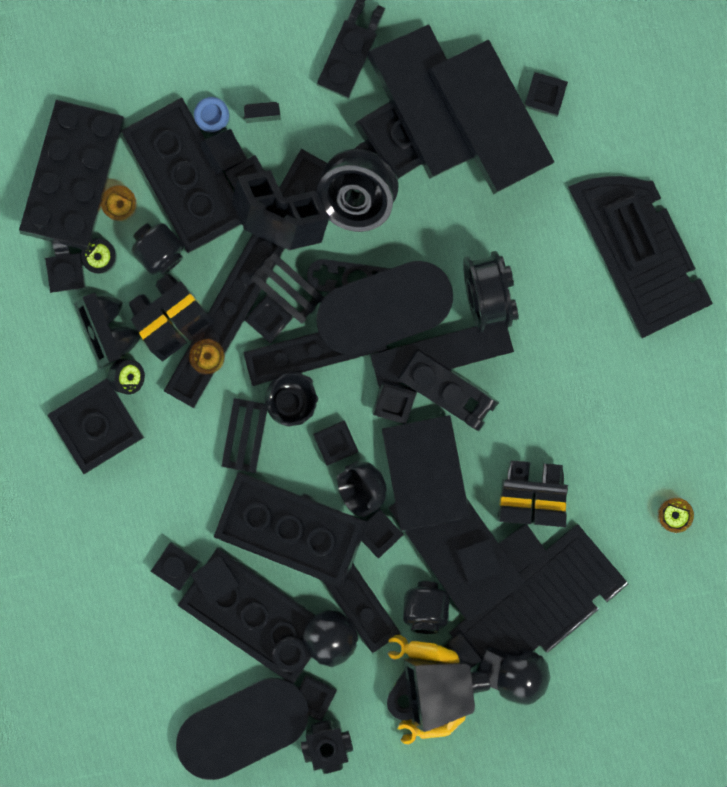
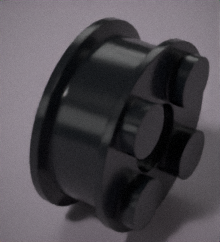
M349 149L337 153L328 161L317 186V193L328 214L329 221L345 230L365 232L378 228L388 219L398 194L399 183L393 167L383 157L364 149ZM353 189H357V190L361 191L362 193H358V192L354 191Z
M492 251L489 258L471 261L469 256L464 257L463 273L466 293L477 331L483 333L486 326L504 323L507 328L511 327L513 321L519 319L516 301L510 297L509 287L514 286L510 266H505L503 256H499L497 251Z

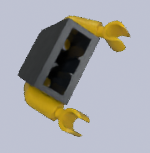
M395 635L388 640L389 642H397L401 646V652H388L390 658L399 659L404 654L409 656V658L404 659L411 719L402 720L397 729L407 728L412 734L403 735L401 738L402 743L409 745L414 742L416 736H419L421 739L449 736L465 721L467 715L475 711L474 694L490 690V679L487 671L471 672L469 663L459 658L455 651L436 643L411 641L408 644L407 639L401 635Z

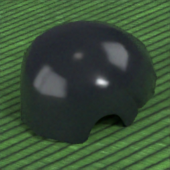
M298 371L283 373L269 384L265 393V406L275 422L291 427L302 425L313 416L319 398L314 389L313 380Z
M356 461L347 465L345 471L337 476L338 489L342 500L354 515L364 517L378 510L384 503L387 491L386 482L382 473L372 463Z
M326 610L317 614L307 624L303 635V643L308 648L310 656L318 664L331 668L345 663L357 648L358 635L356 628L339 611Z
M522 651L521 654L523 655L508 656L504 660L499 670L497 686L500 696L506 700L521 705H530L545 695L550 682L548 663L542 655H538L535 652Z

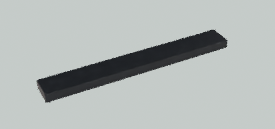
M301 148L279 187L283 198L317 191V186L323 176L327 163ZM252 234L208 312L215 323L193 338L165 387V393L195 409L217 368H214L211 371H207L196 366L200 355L198 352L201 351L199 347H202V343H212L220 349L221 358H224L262 291L249 277L271 252L281 257L285 248ZM272 262L269 267L273 270L276 264ZM263 273L260 278L266 283L269 276Z

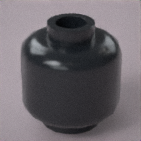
M146 223L133 235L136 242L133 244L131 252L150 274L160 272L164 276L184 258L181 255L183 243L164 223L156 224L153 227Z
M420 581L417 583V587L405 592L403 621L411 627L412 632L438 634L439 629L448 624L450 604L448 593L438 589V583L431 581Z

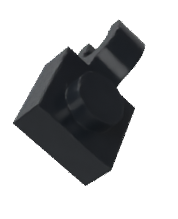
M52 242L55 257L45 258L50 293L87 288L81 253L71 254L70 246Z

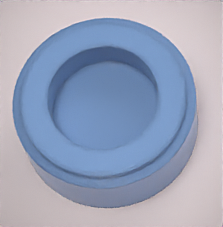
M205 98L195 107V122L204 132L218 133L229 122V110L226 104L218 98Z

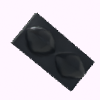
M94 292L80 298L74 303V306L98 365L102 368L113 364L136 346L141 336L134 328H109L108 324L118 316L123 302L111 296H96Z

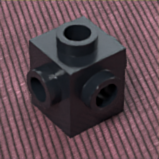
M331 720L312 724V729L306 731V741L301 742L305 763L312 762L314 771L322 769L323 774L342 770V764L349 762L348 752L354 751L349 730L342 732L340 722L332 724ZM325 743H329L333 746L334 751L324 755L321 753L320 747Z

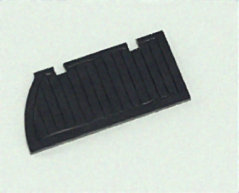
M606 176L581 181L568 187L641 338L649 336L713 304L701 278L691 282L686 274L696 268L667 208L656 212L652 204L662 199L653 180L647 182L630 177ZM637 194L664 258L630 272L603 208ZM629 204L626 208L648 257L652 256V250L632 204ZM617 209L614 213L634 259L638 262L640 261L639 255L619 209Z
M576 524L546 549L547 553L519 572L526 582L524 585L468 623L464 619L449 634L453 636L461 630L482 657L487 646L511 656L523 655L521 654L522 651L533 652L540 645L548 653L599 610L592 602L596 597L601 595L608 602L629 583L579 524Z

